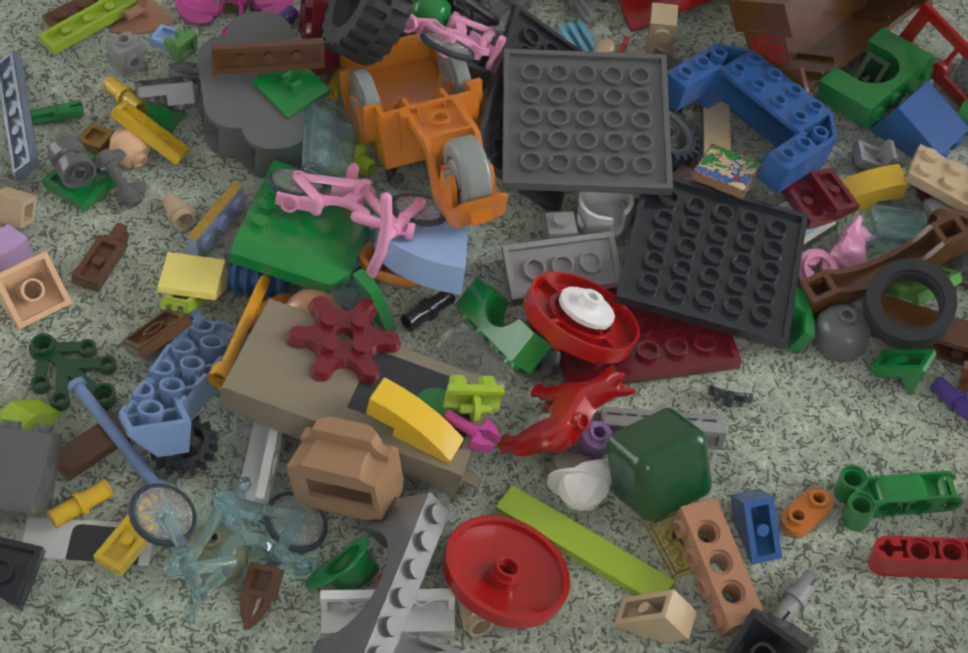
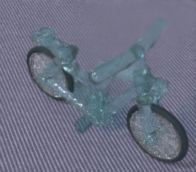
M244 476L237 480L229 492L219 491L213 496L211 500L213 510L190 546L187 540L190 539L195 531L197 513L192 501L178 488L162 483L143 486L132 496L128 514L134 530L140 537L156 546L168 548L171 556H167L165 560V575L167 577L183 576L184 580L188 582L193 595L188 600L184 620L187 623H193L196 621L200 607L213 590L225 582L232 575V569L238 566V559L233 556V552L241 546L250 545L264 551L266 565L293 568V572L297 576L312 573L313 569L320 564L319 557L295 556L287 550L296 553H307L322 545L328 531L327 520L323 511L295 500L292 491L275 495L267 504L246 499L245 493L252 483L250 477ZM242 519L265 524L271 538L260 533L248 531ZM222 521L224 526L229 528L232 536L226 539L216 558L197 561ZM214 572L204 581H202L199 575Z

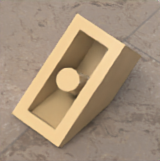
M674 589L623 597L614 625L617 628L662 643L689 640L697 611Z

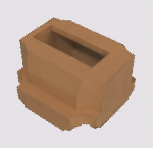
M331 416L319 418L312 428H305L300 436L301 444L286 466L295 500L304 502L312 508L366 521L372 519L382 520L392 501L398 499L403 491L404 478L398 447L386 446L381 443L382 440L372 425Z

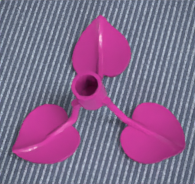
M175 0L177 12L186 22L194 25H207L213 22L214 17L221 15L227 0H222L220 5L216 0ZM232 0L233 4L239 6V15L244 13V5L248 0ZM250 0L254 10L276 14L284 10L288 5L293 6V0ZM229 25L222 30V36H227Z

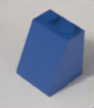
M928 80L890 111L881 121L875 124L870 131L884 141L888 139L893 140L897 149L912 158L920 144L927 148H932L940 155L947 157L950 154L947 149L951 148L954 150L965 140L962 136L968 131V126Z

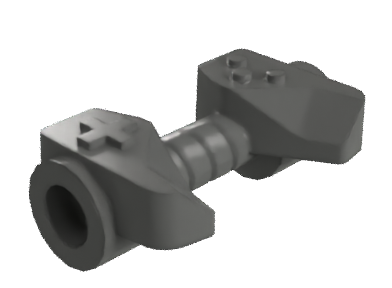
M109 148L105 149L93 158L96 171L99 175L109 174L118 188L114 194L115 199L119 205H126L128 209H132L143 201L140 196L146 192L147 185L145 181L128 183L117 168V165L126 157V153L122 149L118 148L113 151Z

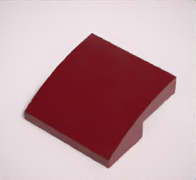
M833 168L810 171L807 179L796 181L781 191L793 210L808 214L807 229L837 221L855 212L860 207Z

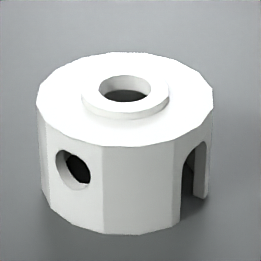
M579 192L576 215L578 229L584 235L614 231L615 240L625 236L631 224L634 205L633 194Z

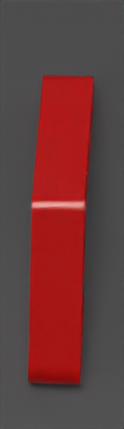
M881 536L873 545L868 557V566L873 573L879 576L968 579V538Z

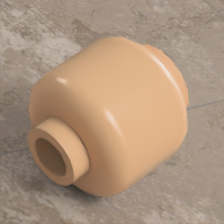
M125 127L112 134L109 149L113 151L119 148L126 153V157L119 163L122 167L131 168L134 166L135 168H140L148 161L147 156L150 152V146Z

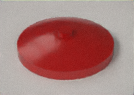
M497 515L471 518L456 527L443 550V574L452 593L467 609L493 624L517 629L540 626L558 614L568 597L570 574L562 554L545 535L519 520Z

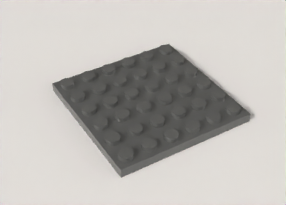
M504 49L502 189L672 195L673 176L666 55Z

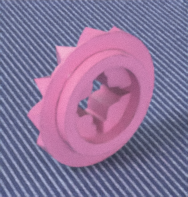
M807 250L802 254L799 278L803 280L814 275V271L811 269L818 263L819 272L826 269H839L838 263L831 254L824 250Z

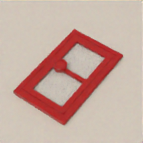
M926 1L899 36L935 55L932 66L934 71L931 77L961 107L963 102L968 99V42Z

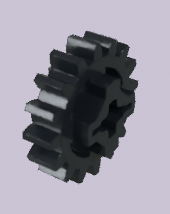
M199 415L191 420L189 452L157 457L150 452L151 460L155 461L156 468L160 470L165 467L166 475L168 476L177 471L179 478H183L186 471H189L192 476H196L195 469L198 467L205 471L207 469L206 461L214 462V452L218 451L216 431L211 430L209 421L201 424ZM198 436H200L203 439L204 444L201 443V439L198 438Z

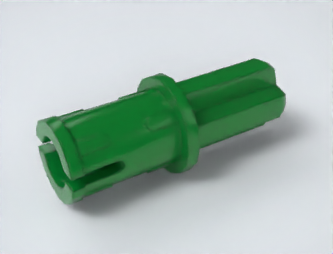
M81 100L64 104H57L55 102L53 106L30 110L33 125L55 121L59 124L62 120L85 116Z

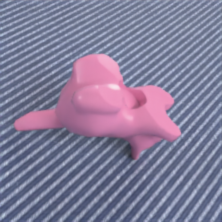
M859 214L848 227L843 228L838 235L839 243L828 252L835 258L839 269L865 263L867 256L866 248L869 247V242L877 240L876 236L872 235L866 227L861 225L863 217Z

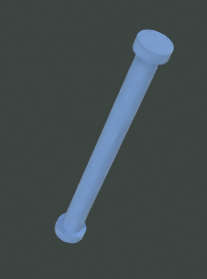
M77 377L68 384L67 389L71 394L78 396L147 485L154 483L166 484L164 480L158 479L87 389V382L84 378ZM153 490L149 493H153L154 495L158 496L164 491Z

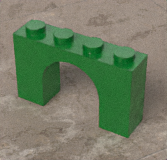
M882 28L868 40L865 57L870 51L891 63L892 66L889 74L893 79L884 83H866L835 67L819 80L817 100L866 129L875 122L881 121L885 113L891 108H896L906 95L912 94L920 83L927 81L932 76L934 71L932 66L935 55L885 28Z

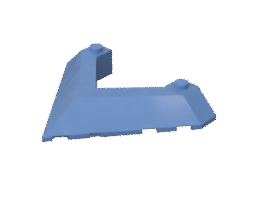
M196 310L190 312L188 317L193 325L173 338L171 344H167L149 369L146 380L139 383L131 394V400L128 405H123L119 411L118 418L129 438L157 457L189 452L191 419L219 389L209 383L207 376L212 366L222 361L237 328L236 326L221 320L210 321L202 318L203 313ZM247 333L246 338H245V340H244V342H243V344H242V347H241L240 351L242 350V348H243V346H244L246 340L248 339V337H249V335H250L249 333Z

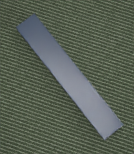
M12 50L0 60V97L13 177L20 181L40 165L21 54Z

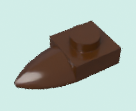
M250 561L240 598V614L245 629L249 630L255 626L268 610L271 601L276 602L285 571L282 568Z

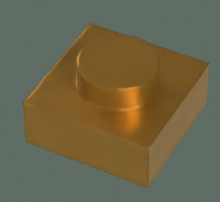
M91 122L78 138L87 151L98 154L109 147L110 137L115 132Z

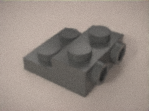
M180 76L134 81L135 93L139 98H144L146 102L158 101L160 96H162L167 106H172L173 110L187 109L189 108L188 104L199 101L198 86L188 77Z

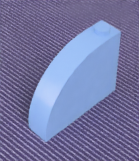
M395 206V209L400 213L406 209ZM422 210L418 212L423 215L422 220L431 221L442 217V213ZM372 213V216L380 218L378 214ZM447 221L433 227L415 226L412 241L406 240L404 235H399L389 241L388 251L383 264L394 273L411 282L431 289L461 295L466 268L468 226L452 228ZM370 227V230L375 231L374 250H376L379 230Z

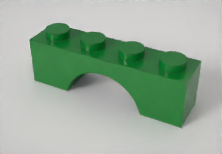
M478 277L474 279L455 303L463 311L461 317L473 327L477 326L474 331L486 341L490 340L489 347L501 356L504 354L503 361L515 371L521 368L531 374L551 349L548 340L521 319L508 326H504V315L509 302L494 287Z

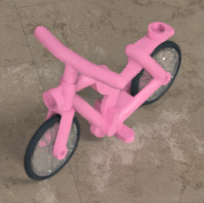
M456 11L450 16L446 27L438 22L437 19L417 18L411 14L403 31L405 33H417L418 40L438 52V55L444 58L451 57L461 61H472L473 59L480 60L483 55L489 56L490 58L486 64V69L489 71L493 70L494 63L506 42V37L499 34V30L469 20L467 19L468 17L461 16Z
M351 163L348 166L346 178L318 175L310 170L296 167H283L271 171L267 176V183L272 190L277 192L275 204L280 205L285 212L291 213L299 209L309 211L314 216H319L324 206H341L353 211L351 213V220L353 222L379 230L376 250L366 270L373 280L376 278L386 257L390 240L399 235H404L406 240L412 241L415 226L433 227L441 225L446 221L433 198L428 196L400 194L392 198L390 193L385 192L380 196L379 200L375 195L376 190L371 186L372 182L369 179L357 180L359 166L355 163ZM362 204H368L380 218L370 215L369 209L362 206Z

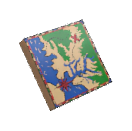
M712 143L694 169L691 179L743 199L757 177L762 163Z

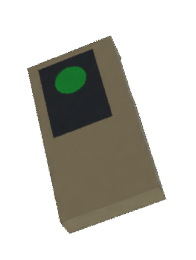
M269 298L221 387L219 407L301 440L300 436L306 427L312 428L317 419L328 416L372 425L381 438V443L386 446L398 447L402 472L443 490L450 499L449 503H454L459 486L463 484L472 486L475 492H478L481 478L476 473L468 471L475 452L468 448L471 441L469 435L453 426L464 440L450 464H447L392 436L394 428L367 415L366 411L370 397L385 377L420 398L443 417L446 412L443 409V401L450 376L463 375L466 378L467 384H477L478 378L482 376L400 347L395 353L379 352L372 357L380 371V378L374 384L362 383L353 371L345 368L335 371L329 381H316L310 375L311 365L317 360L315 353L308 348H293L286 342V334L292 327L314 325L316 323L315 318L308 312ZM345 332L337 336L343 342L352 340L349 336L345 335ZM453 411L470 421L469 414ZM481 414L479 423L474 424L484 425L488 414ZM492 421V423L496 426V428L498 429V431H499V433H500V431H501L500 426H499L497 423H495V422Z

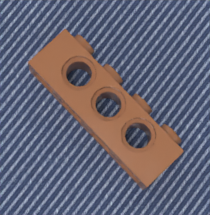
M715 497L680 507L673 518V529L676 536L683 541L686 549V562L690 568L694 569L698 579L697 588L700 596L707 601L710 609L709 618L711 624L715 629H718L721 638L736 634L753 608L761 611L764 610L718 500ZM698 534L705 535L709 542L702 541ZM710 563L717 564L722 572L714 571ZM722 593L731 595L734 603L726 601Z

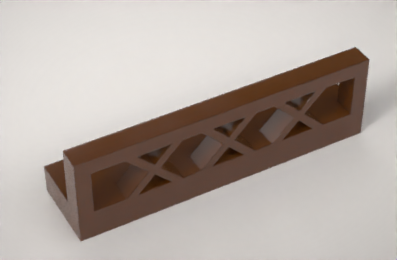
M323 38L211 44L214 75L325 68Z

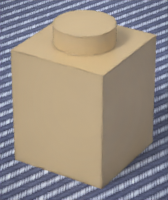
M10 187L0 189V223L4 225L9 224L18 229L33 223L37 195Z

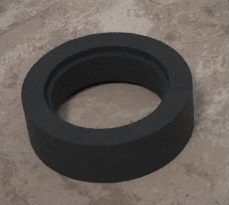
M900 259L883 266L873 276L864 298L863 311L870 330L885 344L897 349H924L937 343L946 334L955 317L958 301L953 283L937 266L919 259ZM914 281L920 283L934 294L938 303V316L931 324L922 328L910 329L901 327L892 322L885 314L881 303L882 293L896 282Z

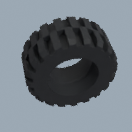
M329 0L327 10L324 13V22L322 23L324 43L332 52L362 66L380 62L383 60V56L388 55L393 45H396L399 41L400 34L407 26L406 22L411 15V6L414 0Z

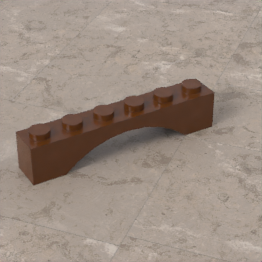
M955 212L930 223L906 243L876 259L849 268L826 269L800 280V288L808 299L813 319H816L829 306L851 304L864 298L873 276L888 263L900 259H919L937 266L968 251V229Z

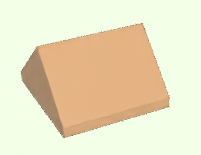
M43 251L0 272V304L19 330L72 304L47 251Z

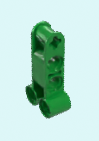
M848 465L841 470L833 489L835 498L839 502L846 504L841 515L843 525L849 530L857 532L865 530L871 518L953 511L963 504L962 497L957 494L953 483L955 476L951 471L868 476L861 467Z

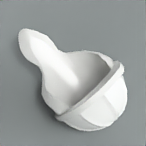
M607 453L604 460L596 459L582 462L574 468L554 470L547 478L548 488L554 494L560 496L568 508L578 510L579 512L595 509L606 498L612 482Z

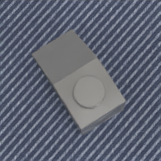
M568 209L540 211L544 240L577 236L574 211Z

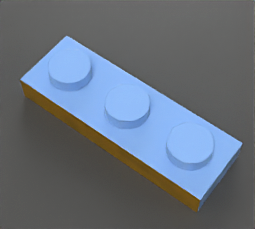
M233 181L188 234L187 242L190 255L202 256L206 250L209 251L213 247L217 236L228 229L232 218L237 213L239 214L243 211L246 204L243 185Z

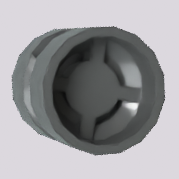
M72 135L62 136L51 143L47 152L48 158L66 187L80 188L92 181L96 174V166L78 137Z

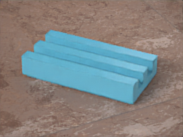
M582 20L577 21L576 25L572 22L567 23V27H564L563 24L558 25V33L574 44L568 34L571 33L580 50L593 52L596 43Z

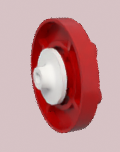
M557 271L542 273L533 280L525 294L523 305L529 319V325L545 337L552 348L560 351L563 350L573 356L590 361L594 365L601 366L603 364L623 361L629 356L640 336L638 322L630 309L624 304L615 303V295L612 292L584 277Z

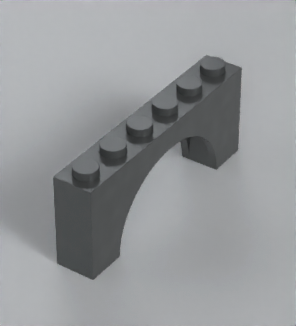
M430 491L394 499L382 520L372 519L368 521L365 531L383 547L388 548L387 562L381 580L369 601L354 619L335 634L325 639L317 640L312 653L395 652L450 513V510Z

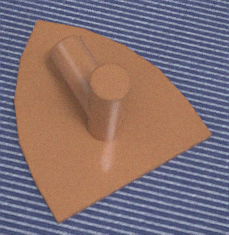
M138 0V5L122 12L124 17L113 23L111 33L121 34L128 30L132 34L150 33L156 31L160 24L169 26L175 23V21L154 0Z

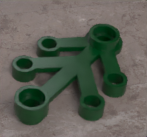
M47 333L38 334L32 338L29 345V353L36 360L35 376L31 379L34 393L42 395L50 390L51 385L47 372L49 362L57 367L55 392L51 396L53 408L58 411H65L70 407L71 401L67 386L69 378L73 380L77 377L84 378L87 382V389L104 410H108L115 405L117 401L115 388L109 383L96 384L82 372L85 370H99L103 375L113 374L117 370L116 360L113 356L105 355L101 358H93L97 354L96 343L91 339H84L81 342H58L52 335ZM86 347H92L88 351L83 350ZM79 353L82 358L66 359L61 354ZM106 363L112 364L109 367H103V365ZM40 382L45 383L43 386H36ZM59 399H65L63 403H56Z

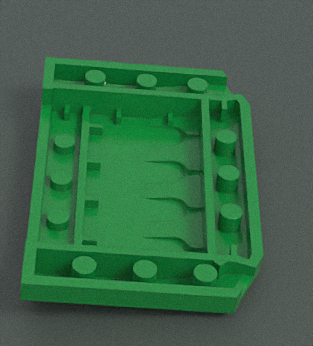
M274 160L235 237L228 262L309 289L320 290L330 294L334 286L338 284L343 286L349 282L369 227L353 222L351 220V213L353 211L341 206H324L319 216H314L309 211L299 209L291 213L285 212L280 205L275 204L277 192L269 187L267 176L275 169L294 166ZM293 173L279 174L273 178L275 185L287 191H290L291 186H299L292 178ZM310 182L314 188H322L320 183ZM362 204V206L369 209L370 215L375 213L368 204Z

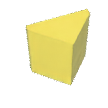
M167 252L157 292L216 300L227 290L228 271L226 261L224 259Z

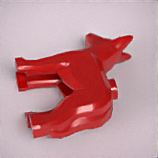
M614 365L608 366L598 376L588 381L570 382L551 387L536 384L530 392L531 396L545 400L542 411L549 413V417L532 424L515 436L510 434L502 435L497 447L501 453L512 452L515 456L520 457L544 451L551 453L564 452L573 447L583 431L589 428L590 420L597 408L618 397L635 394L636 390L622 385L625 373L618 372Z

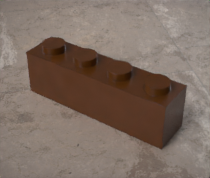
M885 294L881 296V303L885 314L892 322L901 327L910 329L922 328L931 324L938 316V311ZM954 317L946 334L937 343L924 349H935L937 353L935 358L963 366L965 360L968 361V320ZM871 331V337L878 339Z

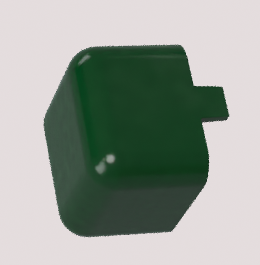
M664 408L616 431L607 441L606 452L614 495L646 521H657L679 510L680 507L705 497L712 488L706 436L701 429L672 408Z

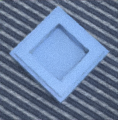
M160 24L149 38V45L168 51L164 46V38L168 36L175 40V30L177 28Z

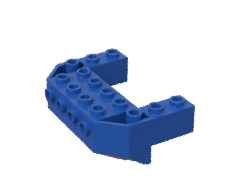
M716 43L667 71L669 106L676 112L694 101L707 109L722 101L730 106L732 113L776 147V149L767 154L757 178L777 194L794 182L807 179L810 171L820 170L824 166L837 140L833 112L754 50Z

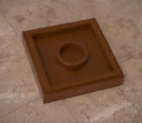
M168 308L123 339L121 344L126 351L146 359L193 325L188 315L178 311H171L172 309Z

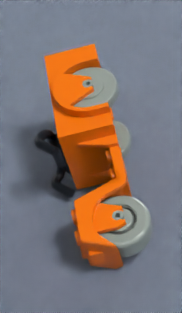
M417 34L401 37L397 44L393 45L391 52L388 55H384L383 60L373 65L362 66L339 55V83L349 125L355 138L361 145L370 144L386 169L387 181L392 188H398L405 179L402 173H397L399 167L426 160L433 201L450 227L462 228L470 224L474 226L493 221L495 217L505 214L508 195L507 193H500L495 186L494 168L487 159L483 149L481 133L476 125L483 104L481 78L471 79L466 61L451 57H441L438 55V52L418 40ZM428 37L444 48L461 53L457 47L449 43L442 44L440 40Z

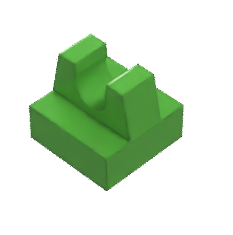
M179 28L176 29L175 40L168 36L164 38V46L172 54V60L175 62H183L197 51V33L191 29H188L186 32Z

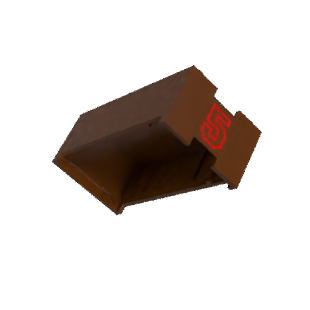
M728 0L736 32H744L748 49H752L760 54L766 61L781 70L784 75L800 85L811 96H814V92L810 91L819 85L821 78L835 67L842 68L867 48L868 40L882 28L890 31L917 9L921 8L926 1L933 5L932 0Z

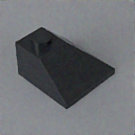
M753 608L725 653H812L819 642L791 622Z

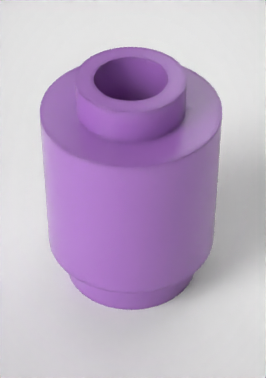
M591 421L589 428L583 431L576 442L577 453H582L583 456L590 455L591 460L601 459L606 452L607 441L613 434L611 428L602 421Z

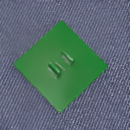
M310 69L266 71L252 80V84L287 120L330 92V89Z

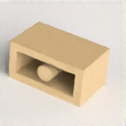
M652 2L646 54H652L654 49L657 48L672 56L677 29L678 5Z

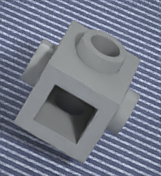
M129 30L106 40L108 49L105 53L109 64L122 77L146 67L144 43Z

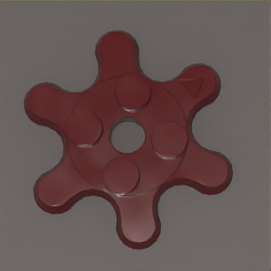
M316 296L308 306V310L315 318L316 323L311 326H294L286 334V342L289 346L293 348H308L315 353L317 360L311 365L310 375L319 382L329 381L335 371L345 368L353 371L362 383L374 384L380 378V371L372 357L379 352L395 353L401 347V341L396 332L378 330L371 325L370 322L376 316L377 310L374 302L370 299H361L353 309L345 311L333 307L326 297ZM345 332V335L349 336L352 340L343 342L337 336Z

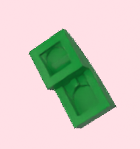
M799 287L796 290L788 349L798 354L815 338V326L811 307L803 290Z

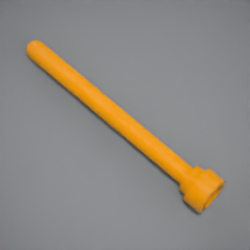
M266 275L259 278L222 361L214 364L207 376L209 383L216 388L221 389L269 287L270 278Z

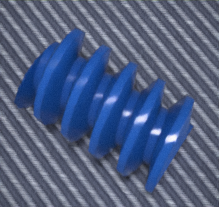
M233 264L228 274L227 293L233 290V293L239 296L244 291L245 296L250 298L259 278L266 274ZM266 275L270 278V284L264 297L266 296L269 299L280 293L290 292L291 282Z

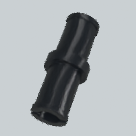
M439 291L429 299L423 298L418 302L417 307L401 316L400 320L403 327L407 331L412 332L427 320H434L438 317L439 312L455 303L454 293Z

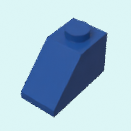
M760 488L730 495L734 525L750 563L753 565L782 558L774 496Z

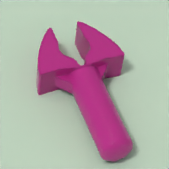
M452 410L445 412L443 418L450 425L470 436L469 449L489 453L493 451L494 443H499L500 433L489 419L486 420L484 425H475ZM483 437L489 438V439H490L491 441H493L494 443L490 442L489 440L484 439Z

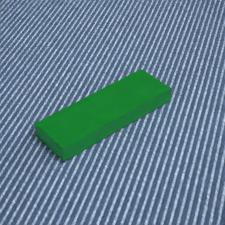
M360 268L353 274V277L363 299L372 300L376 306L377 313L373 320L383 331L396 332L397 328L380 287L364 269Z

